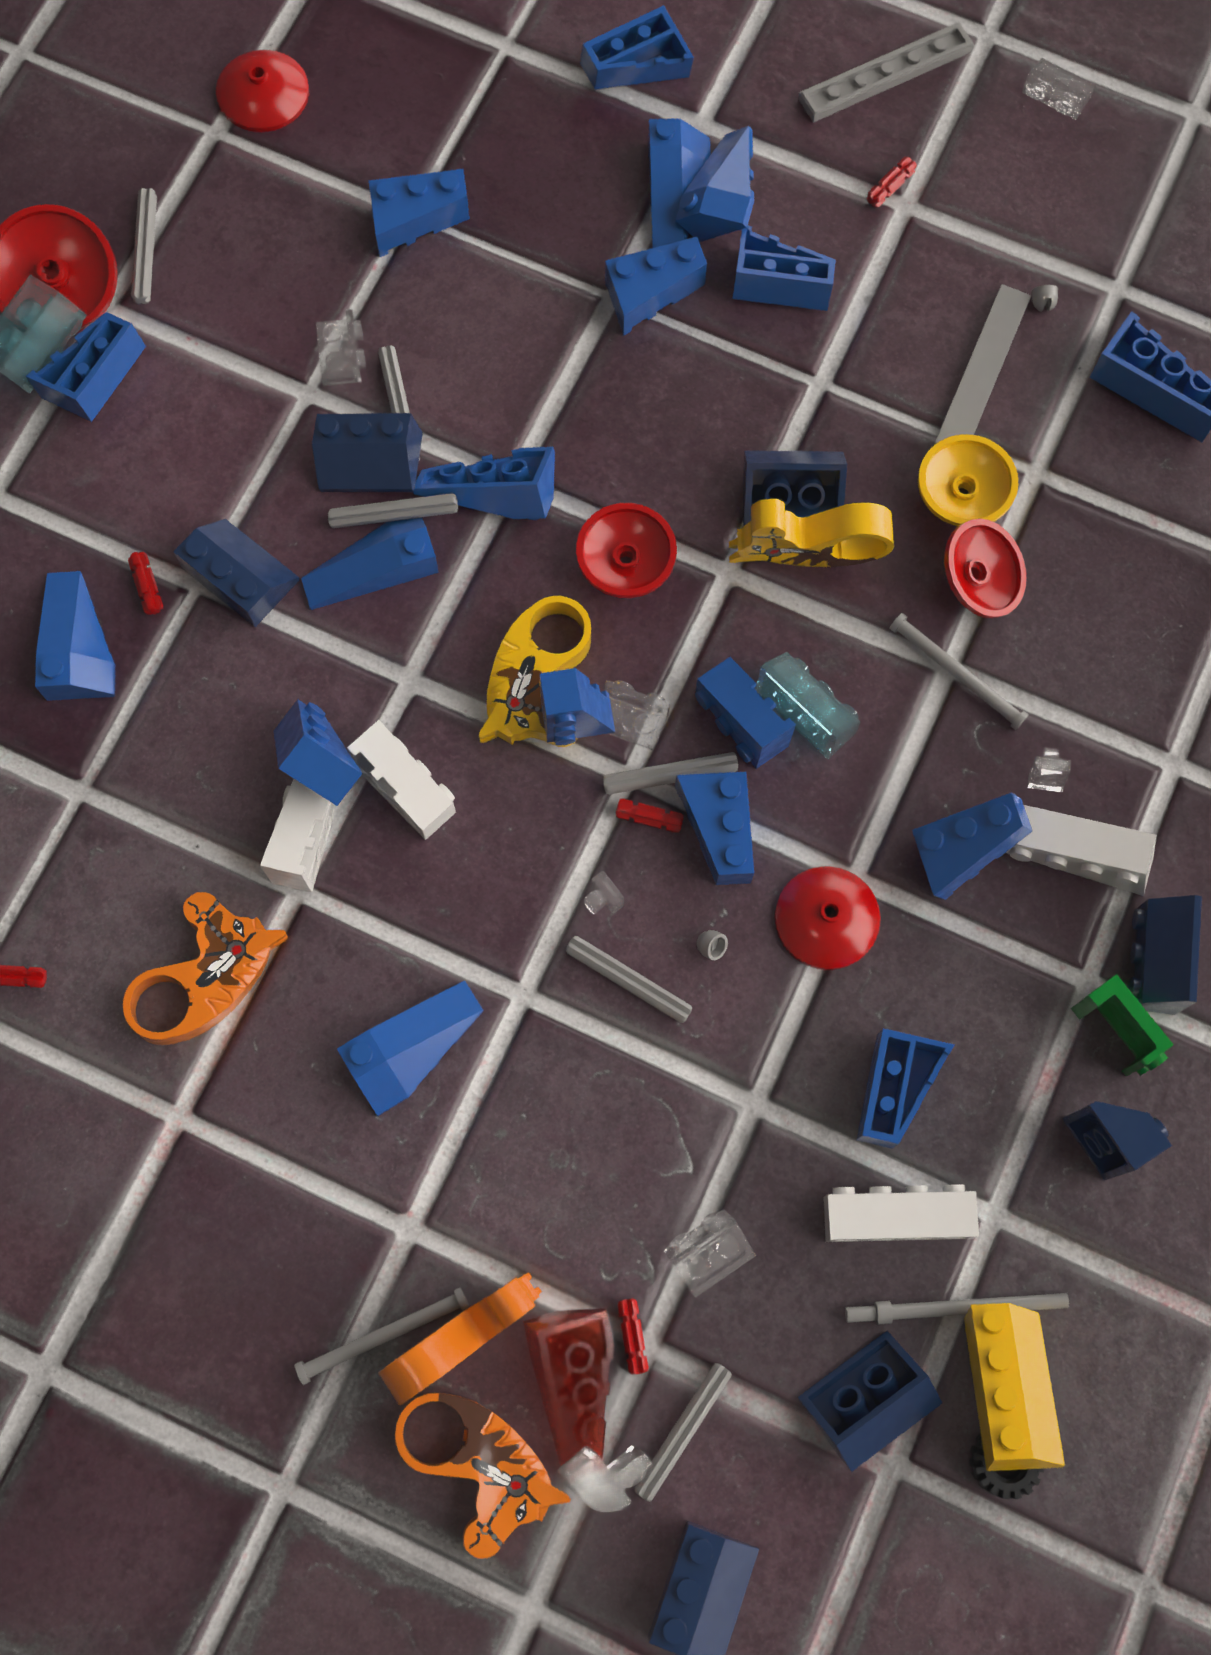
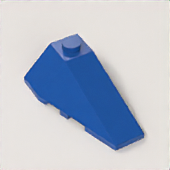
M749 126L724 135L683 193L675 221L690 235L698 237L699 242L738 231L748 226L754 204V192L750 189V181L754 179V171L750 168V160L753 157V132Z
M421 517L384 523L303 576L301 580L310 609L313 610L436 574L439 571L432 543Z
M81 571L47 573L36 650L35 687L47 701L115 697V663L108 649L104 632L99 624Z
M464 980L365 1031L337 1048L376 1115L379 1116L413 1094L420 1082L438 1065L439 1060L481 1015L483 1009Z

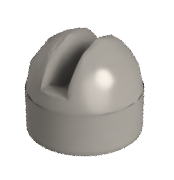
M1042 285L1032 289V302L1038 311H1043L1044 306H1046L1047 311L1052 310L1056 306L1058 300L1057 286Z
M716 930L704 931L698 936L696 942L697 949L703 956L715 961L720 959L726 952L728 939L724 934Z

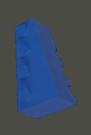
M1131 311L1102 352L1090 378L1198 441L1203 442L1211 430V379L1200 370L1194 372L1186 364V358L1177 350L1174 353L1160 342L1162 337L1153 329L1150 331L1146 330L1138 323L1140 317Z

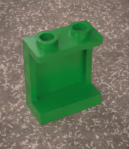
M1117 974L1070 1008L1079 1020L1097 1008L1136 1058L1135 1061L1122 1070L1125 1076L1134 1072L1141 1076L1147 1071L1155 1069L1168 1059L1164 1052L1174 1044Z

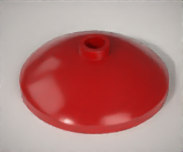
M254 50L236 57L224 67L217 80L216 97L222 113L234 125L248 131L269 132L283 128L298 118L307 104L309 85L304 70L290 56L273 50Z
M635 503L612 504L595 512L582 526L576 543L577 562L586 580L597 590L618 598L640 597L658 589L673 571L677 556L675 535L668 522L653 509ZM622 557H630L632 561L623 563L620 559Z
M973 519L959 525L951 533L944 554L945 573L952 592L965 608L977 616L998 618L1009 614L1021 602L1026 588V568L1017 543L1003 527L987 519Z
M815 867L796 875L782 890L775 909L776 930L785 949L801 963L821 970L842 969L858 962L872 948L880 929L879 905L872 890L855 874L837 867ZM827 907L834 908L837 916L833 918L828 917L824 909Z

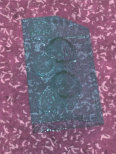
M30 275L0 315V373L30 394L34 387L25 376L32 370L37 373L52 361L50 356L57 350L62 353L69 339L81 329L82 322L87 314L60 292Z
M786 652L765 662L760 669L756 691L764 699L770 697L776 703L774 709L785 719L790 718L796 724L795 729L823 756L829 759L856 734L861 723L858 719V714L850 705L842 704L834 697L833 690L827 683L822 680L818 682L809 673L808 666L800 658H793Z

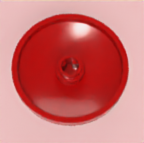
M44 204L24 208L1 223L0 311L13 324L38 336L51 338L66 337L80 333L107 311L116 291L117 263L108 240L89 218L64 206Z

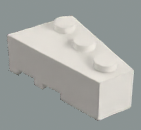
M380 720L347 747L351 757L363 773L362 776L425 840L456 813L453 803L455 797L451 791L442 783L438 786L430 777L432 774L420 760H415L408 753L406 746L396 736H393Z
M293 779L291 786L288 785L285 789L283 807L275 823L260 867L273 884L312 892L336 805Z

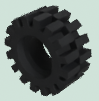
M980 1434L975 1439L977 1440L976 1445L971 1446L970 1452L973 1455L972 1459H969V1466L973 1467L974 1472H972V1475L980 1483L979 1486L983 1490L988 1491L989 1494L1008 1500L1009 1498L1020 1499L1022 1495L1032 1493V1487L1034 1485L1038 1486L1041 1481L1038 1476L1040 1472L1043 1473L1044 1468L1021 1469L1009 1478H1003L995 1471H986L982 1437Z

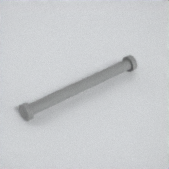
M903 613L895 619L889 628L894 633L898 631L1009 720L1014 730H1017L1029 716L1025 711H1022V713L912 626L906 621L908 617Z
M462 1288L455 1289V1294L305 1364L303 1361L296 1363L295 1369L302 1385L311 1382L310 1378L450 1312L459 1308L462 1311L468 1309L469 1305Z

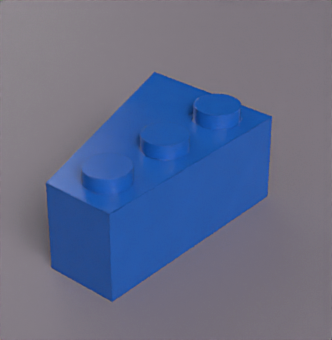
M663 5L583 43L580 65L596 90L687 78L690 76L694 57Z
M463 169L369 180L375 234L380 257L389 254L388 250L406 243L408 246L415 243V238L431 231L436 234L470 219Z
M749 225L747 228L742 229L733 299L828 311L834 280L835 259L800 245L796 249L780 243V238L772 234L768 238L752 232V227Z
M698 237L605 261V284L623 336L631 332L632 327L644 319L650 320L656 316V312L670 303L674 305L705 285L707 262Z
M105 312L74 337L76 342L62 353L57 350L50 356L52 361L37 373L32 370L25 376L42 399L91 422L146 348L132 323L108 312Z
M729 657L697 679L695 697L703 709H710L717 718L715 722L719 730L725 736L730 735L736 742V750L740 757L746 763L751 762L757 769L789 747L796 724L790 718L783 721L772 710L776 707V703L770 697L763 700L755 689L757 686L756 682Z
M576 668L540 673L541 707L547 743L555 742V745H568L576 741L575 738L615 732L610 697L607 691L600 692V687L596 683L590 685V679Z
M297 699L274 729L278 769L338 806L363 773L327 718L324 717L326 715L325 712L311 702L306 705Z
M746 772L676 775V792L681 798L690 825L693 826L716 885L751 883L754 876V862Z
M1013 793L1003 795L912 830L933 895L944 900L950 897L953 891L967 880L973 879L978 875L979 871L995 858L1001 857L1033 831L1022 799Z
M883 1028L876 1036L856 1140L891 1149L897 1146L921 1106L929 1088L934 1083L946 1058L952 1051L954 1044Z

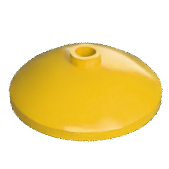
M954 435L936 443L926 453L919 468L918 488L921 498L928 509L944 522L954 526H959L973 519H987L995 522L1004 516L1015 500L1018 491V473L1011 457L995 442L977 435ZM964 488L968 491V494H962L958 489Z

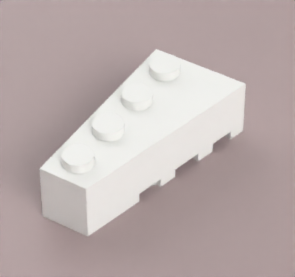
M1024 805L1033 831L1006 852L1012 858L1025 862H1037L1053 869L1062 870L1144 896L1154 858L1157 835Z

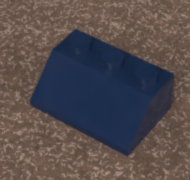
M317 414L312 448L319 490L321 492H414L423 432L412 414Z
M744 450L743 526L751 521V506L760 500H781L785 503L786 511H790L801 518L844 505L847 462L844 453Z
M227 519L197 527L173 551L183 570L254 627L300 581L296 574Z
M1189 895L1151 898L1134 910L1132 928L1137 930L1136 943H1133L1131 947L1130 962L1135 964L1134 977H1131L1128 989L1146 1011L1175 1015L1197 1002L1202 896Z
M1095 1101L1062 1119L1104 1181L1137 1170L1172 1146L1167 1139L1169 1134L1166 1127L1159 1119L1152 1118L1150 1113Z
M888 1331L880 1335L798 1397L831 1447L851 1472L942 1404L929 1376Z
M687 1520L648 1634L649 1643L677 1655H725L759 1548Z

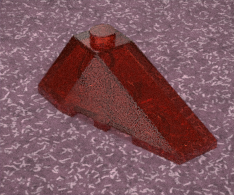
M607 1309L558 1310L523 1321L530 1358L564 1478L567 1480L602 1468L606 1432L604 1415L606 1397L610 1394L611 1385L608 1381L610 1360H613L615 1347Z

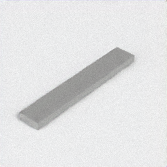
M957 22L799 92L798 99L812 122H816L967 55L973 51L974 43L960 22Z
M1001 284L935 444L954 435H974L1031 295Z

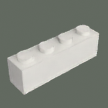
M925 1185L906 1186V1193H892L891 1186L869 1187V1193L855 1194V1187L833 1188V1194L823 1197L826 1242L973 1239L979 1237L976 1191H965V1185L942 1186L943 1192H928V1186Z

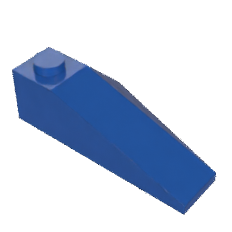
M681 118L649 119L648 158L652 248L688 239L689 233L675 221L680 200L685 190L711 155L710 137Z
M554 447L519 448L511 450L512 456L496 460L493 459L492 455L482 456V461L473 465L465 466L462 462H455L423 469L416 480L413 494L428 497L453 493L457 497L459 506L512 519L537 520L546 518L554 499Z

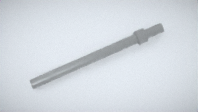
M1067 1293L905 1304L877 1301L874 1302V1306L845 1307V1318L847 1323L875 1321L877 1325L892 1324L893 1320L966 1315L970 1306L976 1304L1010 1303L1032 1311L1069 1308V1299Z

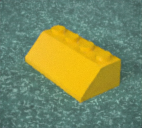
M1010 1303L971 1305L964 1317L986 1471L1063 1468L1065 1463L1039 1313Z

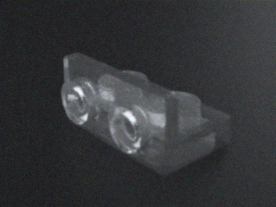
M1041 58L1036 68H1032L1029 72L1022 92L1032 99L1058 110L1062 114L1077 119L1092 96L1096 85Z
M348 309L346 310V319L316 322L323 386L362 382L360 369H366L364 349H358V340H363L361 320L355 321L353 310Z
M606 680L604 691L609 693L615 732L608 734L654 751L669 716L670 704L658 694L650 692L643 694L635 691L626 682L617 680L614 683Z
M725 1210L707 1215L702 1220L701 1225L689 1233L678 1235L672 1240L670 1246L664 1249L667 1257L672 1261L694 1297H697L756 1256L735 1219Z

